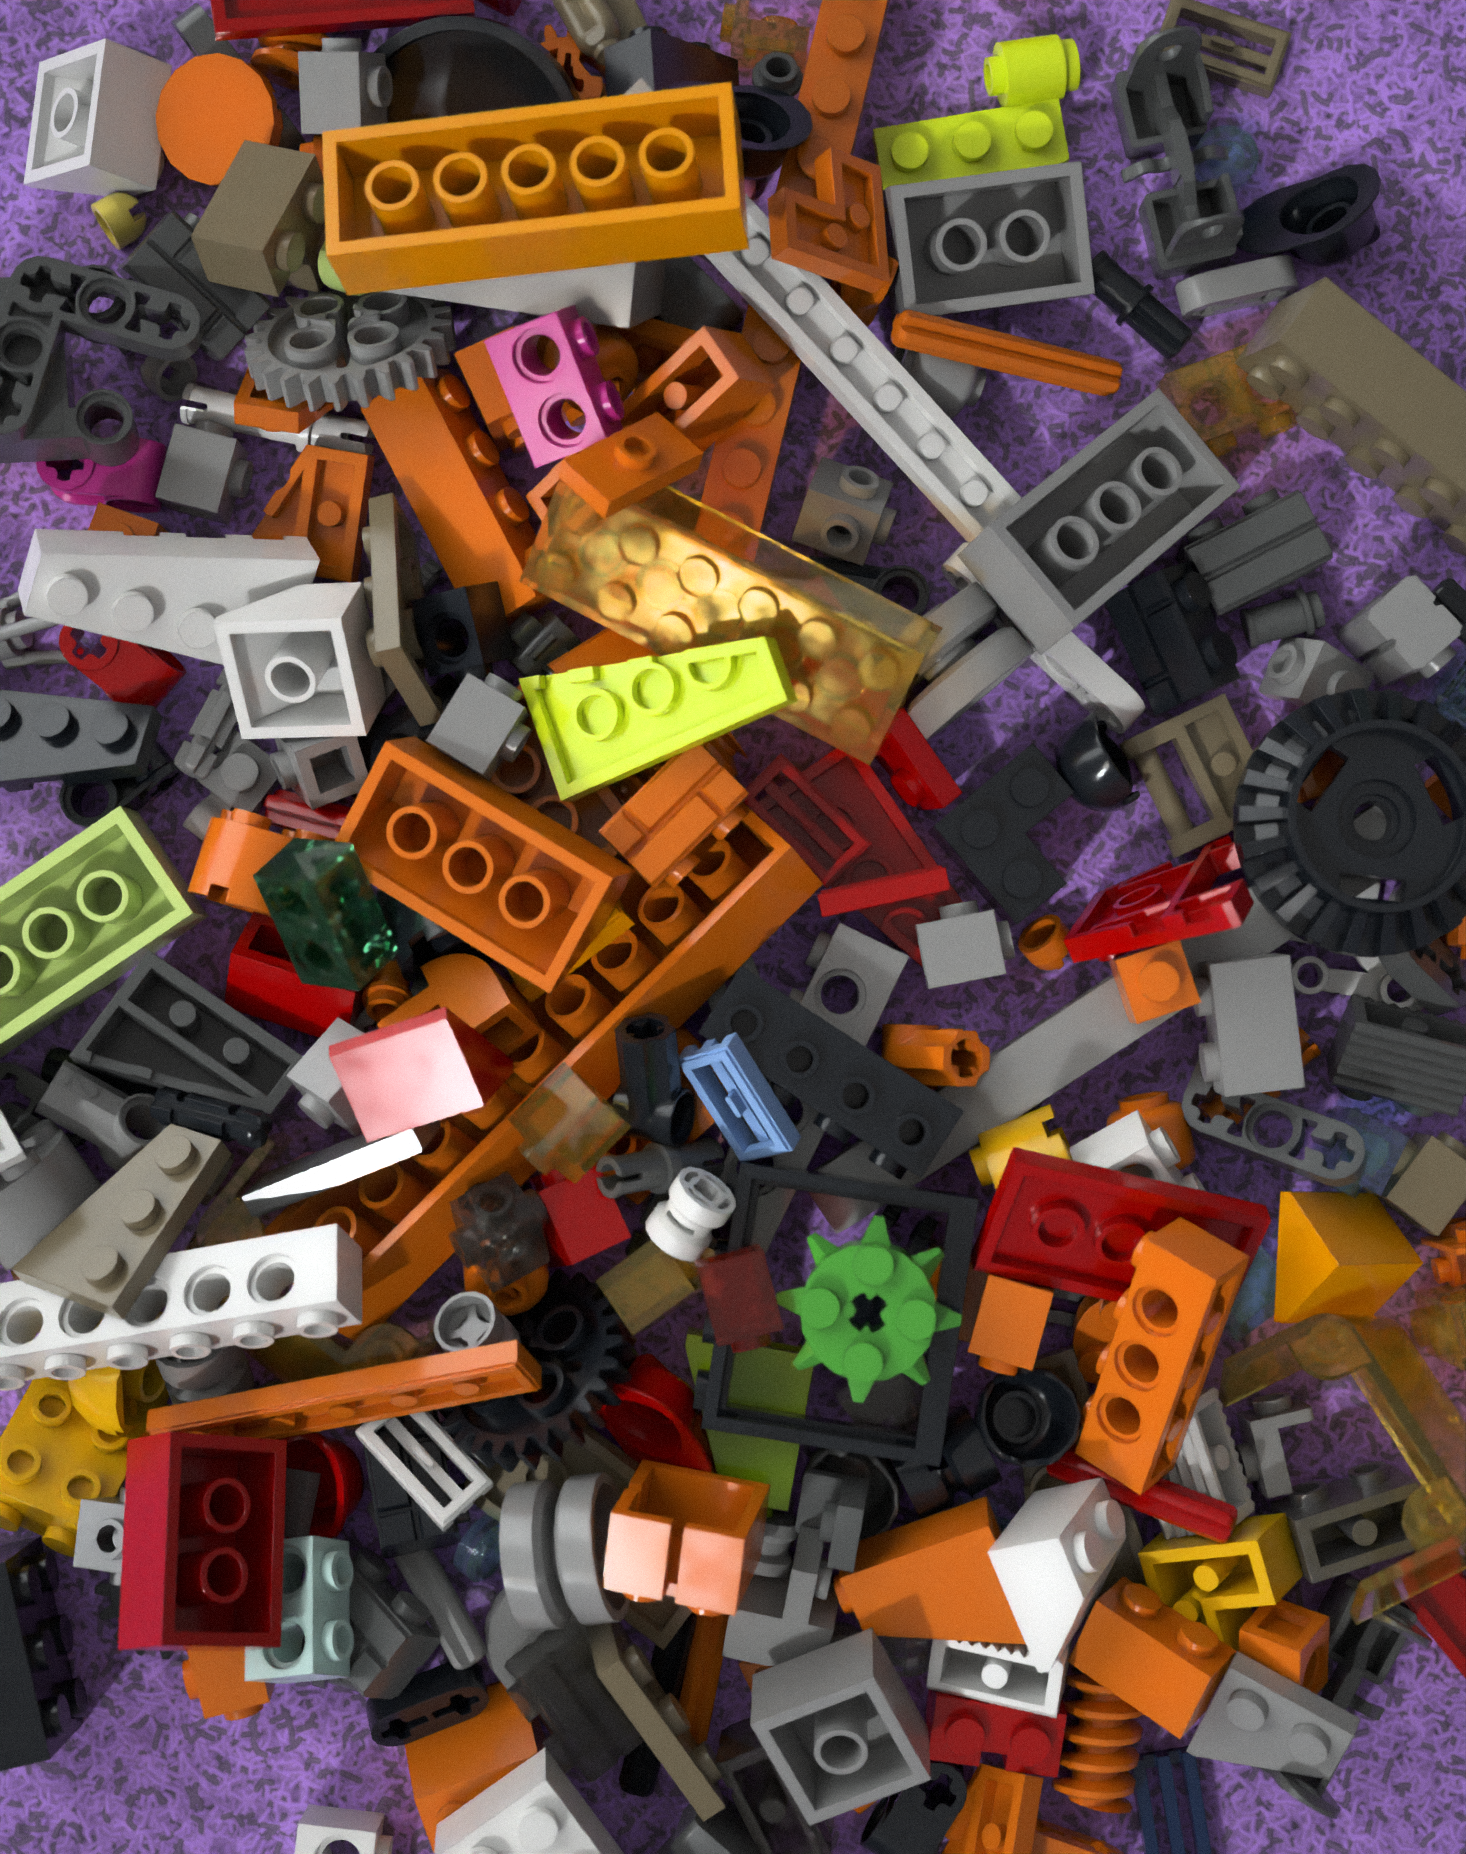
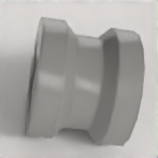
M773 1510L772 1517L766 1518L761 1559L754 1574L775 1578L791 1575L793 1558L789 1550L791 1542L797 1539L799 1535L795 1530L796 1517Z

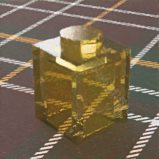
M565 1062L508 1118L510 1123L525 1139L518 1146L519 1151L544 1175H547L555 1168L574 1184L631 1128L628 1122L607 1099Z
M652 1240L596 1280V1283L632 1335L652 1328L712 1284L703 1272L707 1268V1262L703 1254L698 1260L692 1262L682 1261L661 1250Z

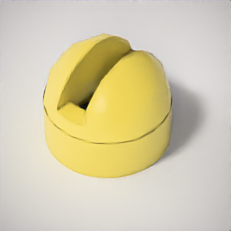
M123 192L107 195L91 204V209L97 222L118 250L136 241L143 233L147 219L145 212L137 213L134 216L130 214L128 210L133 208L139 200Z

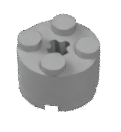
M48 1118L33 1125L19 1138L20 1145L27 1159L0 1172V1266L2 1265L5 1270H11L15 1264L102 1186L63 1130L58 1128L55 1122Z

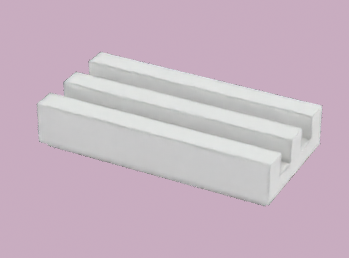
M428 1411L409 1414V1416L471 1482L463 1491L395 1417L363 1423L355 1431L356 1437L443 1532L454 1523L453 1520L461 1513L464 1514L473 1506V1502L480 1495L484 1496L493 1487L492 1480L453 1442L454 1439ZM382 1426L448 1496L451 1502L445 1508L377 1436L376 1432Z

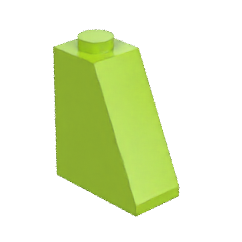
M688 1326L685 1349L695 1384L698 1369L710 1371L714 1344L702 1343L703 1329ZM738 1335L728 1402L805 1415L814 1366L800 1371L795 1367L793 1361L801 1350L799 1346ZM706 1429L717 1474L770 1484L766 1518L772 1517L773 1509L788 1511L800 1444Z

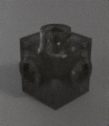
M508 1171L487 1182L472 1186L462 1196L449 1202L456 1227L454 1231L448 1234L452 1247L467 1269L472 1266L475 1267L492 1293L501 1290L550 1262L543 1229L545 1225L550 1223L547 1210L537 1193L532 1188L523 1192Z

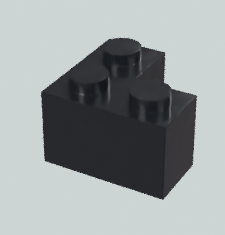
M1032 743L938 821L928 832L1003 921L1008 920L1009 927L1018 925L1067 884L1025 833L1070 797L1074 791Z

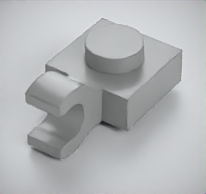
M236 730L231 734L223 751L219 750L216 754L218 760L210 775L204 780L197 779L211 793L193 809L182 825L202 841L204 840L211 817H220L222 809L233 811L234 808L257 814L263 807L266 797L271 795L280 784L275 775L270 755L250 740L242 739L241 734Z

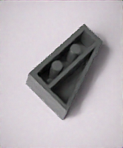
M149 950L69 1055L79 1068L156 1090L168 1087L184 1091L186 1096L194 1093L235 1103L238 1109L242 1106L262 1110L266 1116L272 1119L274 1124H276L299 1092L286 1075L303 1057Z

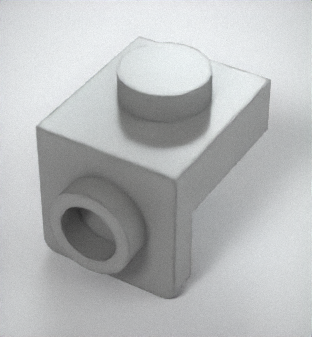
M1287 637L1281 639L1276 651L1271 656L1267 671L1259 686V692L1270 699L1289 701L1300 708L1310 701L1327 694L1332 695L1355 688H1365V690H1368L1375 674L1326 641Z
M1289 1392L1259 1396L1252 1400L1254 1409L1236 1413L1243 1443L1235 1445L1234 1449L1239 1453L1238 1462L1243 1465L1242 1474L1247 1477V1483L1252 1482L1253 1488L1269 1499L1293 1493L1278 1429L1313 1421L1314 1414L1312 1406L1300 1399L1291 1400Z

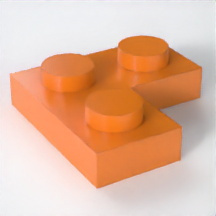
M830 147L814 159L817 199L786 187L781 188L767 199L771 259L873 294L890 283L881 166Z

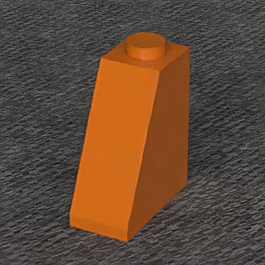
M987 1496L859 1541L854 1572L840 1570V1574L833 1576L836 1596L844 1613L850 1614L854 1612L862 1631L873 1628L876 1636L1026 1644L988 1555V1550L1002 1534V1530Z

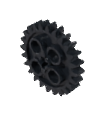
M556 1269L548 1282L546 1293L538 1304L528 1311L514 1316H505L517 1329L521 1344L541 1365L542 1388L538 1389V1391L437 1409L446 1418L441 1426L454 1438L453 1442L471 1459L476 1457L489 1469L498 1462L507 1472L512 1473L521 1459L531 1470H537L542 1452L545 1451L556 1462L561 1461L563 1443L571 1439L582 1448L585 1445V1436L582 1429L588 1423L599 1428H603L606 1425L604 1418L599 1413L603 1405L618 1406L621 1404L622 1400L612 1390L614 1385L632 1380L631 1373L621 1364L637 1355V1351L627 1341L635 1333L634 1328L624 1318L627 1315V1311L598 1280L591 1283L579 1271L570 1280L561 1269Z

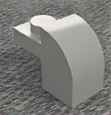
M800 1525L790 1576L775 1578L753 1575L736 1615H729L722 1657L759 1665L776 1666L824 1647L829 1643L835 1627L839 1601L834 1584L830 1583L832 1568L827 1567L828 1559L821 1558L824 1541H819L820 1529Z

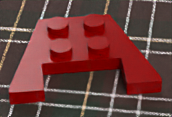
M1227 834L1207 843L1196 860L1173 867L1169 860L1095 893L1063 939L1073 963L1096 958L1099 962H1106L1132 950L1242 926L1254 904L1244 879L1210 890L1219 875L1241 868L1235 842H1232Z

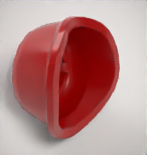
M318 1432L278 1439L287 1440V1468L321 1473L309 1536L314 1535L334 1539L339 1535L346 1519L357 1509L362 1499L365 1479L361 1462L354 1451L342 1441L323 1436Z

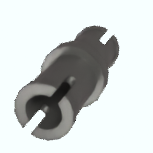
M711 1137L684 1143L681 1147L652 1142L648 1143L639 1152L617 1156H603L597 1163L596 1171L615 1170L616 1174L597 1177L596 1181L602 1194L609 1199L650 1190L655 1194L669 1193V1187L680 1171L687 1167L700 1168L710 1172L717 1178L721 1176L725 1164L717 1163L705 1166L704 1161L725 1158L724 1152L717 1140Z

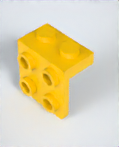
M49 1377L33 1379L0 1437V1528L16 1532L19 1527H23L43 1536V1543L52 1550L74 1557L81 1499L118 1496L120 1488H122L126 1481L128 1440L131 1439L108 1434L92 1427L72 1404L68 1382Z

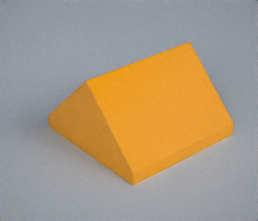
M1280 1191L1274 1322L1311 1323L1369 1320L1423 1264L1378 1197L1373 1193Z

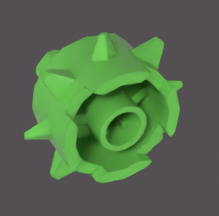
M877 1215L873 1216L861 1241L852 1240L837 1247L817 1233L811 1234L807 1241L816 1266L811 1271L807 1284L776 1293V1304L801 1316L802 1333L806 1338V1342L793 1361L795 1367L800 1371L823 1363L835 1374L847 1377L853 1402L864 1403L874 1381L888 1380L900 1373L905 1374L922 1386L927 1384L931 1378L923 1358V1353L928 1349L933 1333L961 1326L962 1314L935 1301L934 1288L930 1278L944 1257L941 1249L937 1247L913 1256L910 1255L901 1246L890 1243L884 1216ZM865 1293L870 1301L877 1294L885 1300L886 1303L883 1304L880 1312L881 1322L871 1325L867 1319L861 1324L853 1318L857 1309L854 1298L857 1295Z

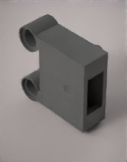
M94 264L83 266L119 277L113 270L105 266ZM11 277L0 278V309ZM44 279L40 287H28L34 302L42 303L43 297L46 294L58 295L67 298L71 310L70 313H76V294L80 286H75L74 288L75 299L56 293L51 279ZM105 294L99 297L113 300L114 302L111 307L100 313L89 312V315L95 321L110 324L122 318L126 311V303L115 295ZM65 332L34 430L30 436L20 443L0 445V464L91 459L99 465L114 467L129 461L138 450L139 433L131 406L124 396L113 390L97 389L89 391L82 396L75 406L70 333ZM31 336L16 337L7 345L5 357L15 365L25 366L32 364L41 355L42 344ZM84 338L90 341L91 343L103 345L106 344L92 339ZM5 377L4 380L7 384L8 392L4 404L0 407V424H3L7 415L19 416L20 414L17 412L12 401V394L16 383ZM115 419L123 423L120 431L114 436L102 438L91 434L94 425L101 420Z

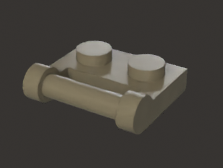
M1225 693L1119 744L1126 761L1133 759L1171 837L1166 843L1174 858L1233 831V806L1236 790L1242 771L1253 750ZM1169 741H1172L1210 819L1196 827L1193 826L1156 750L1157 747Z

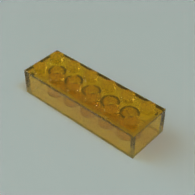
M559 478L519 581L660 656L681 653L688 649L764 636L775 638L798 702L771 714L868 765H871L889 737L943 629L935 623L669 485L604 519Z

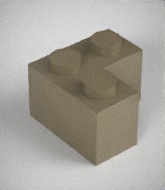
M244 140L191 234L208 282L276 297L280 296L285 285L320 293L324 283L319 276L317 262L319 251L326 240L324 180L315 154Z

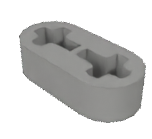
M1278 255L1207 271L1186 278L1175 286L1182 319L1196 320L1274 302L1288 297L1299 290L1292 256Z

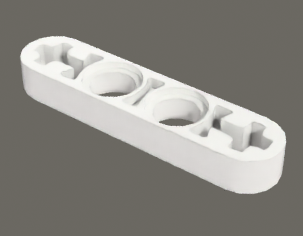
M968 542L962 543L941 565L945 578L958 592L974 582L980 584L957 556L969 544ZM996 603L998 610L995 619L991 623L998 629L1015 627L1035 651L1030 659L1090 714L1095 713L1098 721H1105L1108 729L1122 734L1145 711V704L1138 693L1073 632H1069L1045 653L1040 655Z

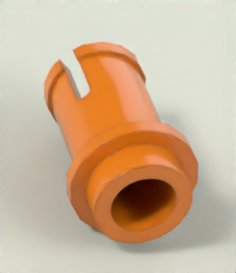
M387 940L380 942L376 946L371 983L364 988L361 998L368 1016L377 1022L399 1008L404 1001L413 997L412 992L409 990L410 981H406L403 978L396 960H390L391 948Z

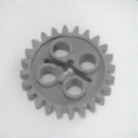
M331 289L324 292L320 291V293L308 290L309 296L303 299L288 296L285 298L286 309L269 308L266 311L268 320H258L253 325L254 333L245 335L247 348H244L250 376L254 379L256 389L258 391L266 390L270 401L284 397L286 407L292 408L307 400L309 411L313 412L321 408L326 402H333L336 412H339L346 407L348 401L357 400L363 408H367L370 406L371 398L381 395L387 400H395V389L399 387L414 391L419 389L417 377L436 378L438 376L436 365L449 364L451 362L449 351L456 350V333L450 307H446L445 301L387 292H371L356 296Z

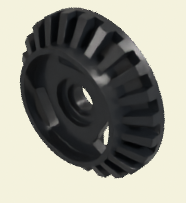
M1365 688L1348 689L1344 692L1332 695L1327 694L1316 698L1291 712L1274 725L1258 743L1242 771L1236 790L1233 806L1235 848L1246 881L1256 898L1278 923L1295 936L1315 947L1352 957H1382L1412 951L1431 944L1437 938L1453 931L1463 923L1462 919L1466 916V729L1457 720L1449 721L1436 711L1437 706L1426 700L1415 701L1402 696L1403 692L1390 689L1368 691ZM1329 749L1342 758L1344 762L1312 808L1308 810L1298 803L1300 788L1325 751ZM1425 761L1442 783L1449 799L1452 822L1443 825L1415 766L1420 762ZM1362 804H1372L1378 807L1385 815L1386 830L1378 840L1363 838L1354 827V813ZM1340 875L1401 881L1400 902L1358 898L1347 895L1339 890Z

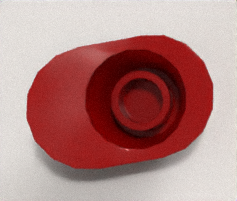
M645 1353L638 1356L627 1369L632 1375V1380L615 1384L612 1389L622 1400L621 1404L618 1406L603 1405L599 1411L606 1423L604 1427L610 1431L624 1452L639 1464L645 1459L712 1473V1464L703 1447L693 1435L698 1409L693 1408L695 1392L685 1381L671 1373L652 1354Z

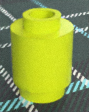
M1057 34L996 42L993 48V55L984 59L983 75L988 96H997L1001 107L1057 98L1061 100L1066 92L1078 90L1080 84L1081 70L1077 45L1074 39L1061 40Z

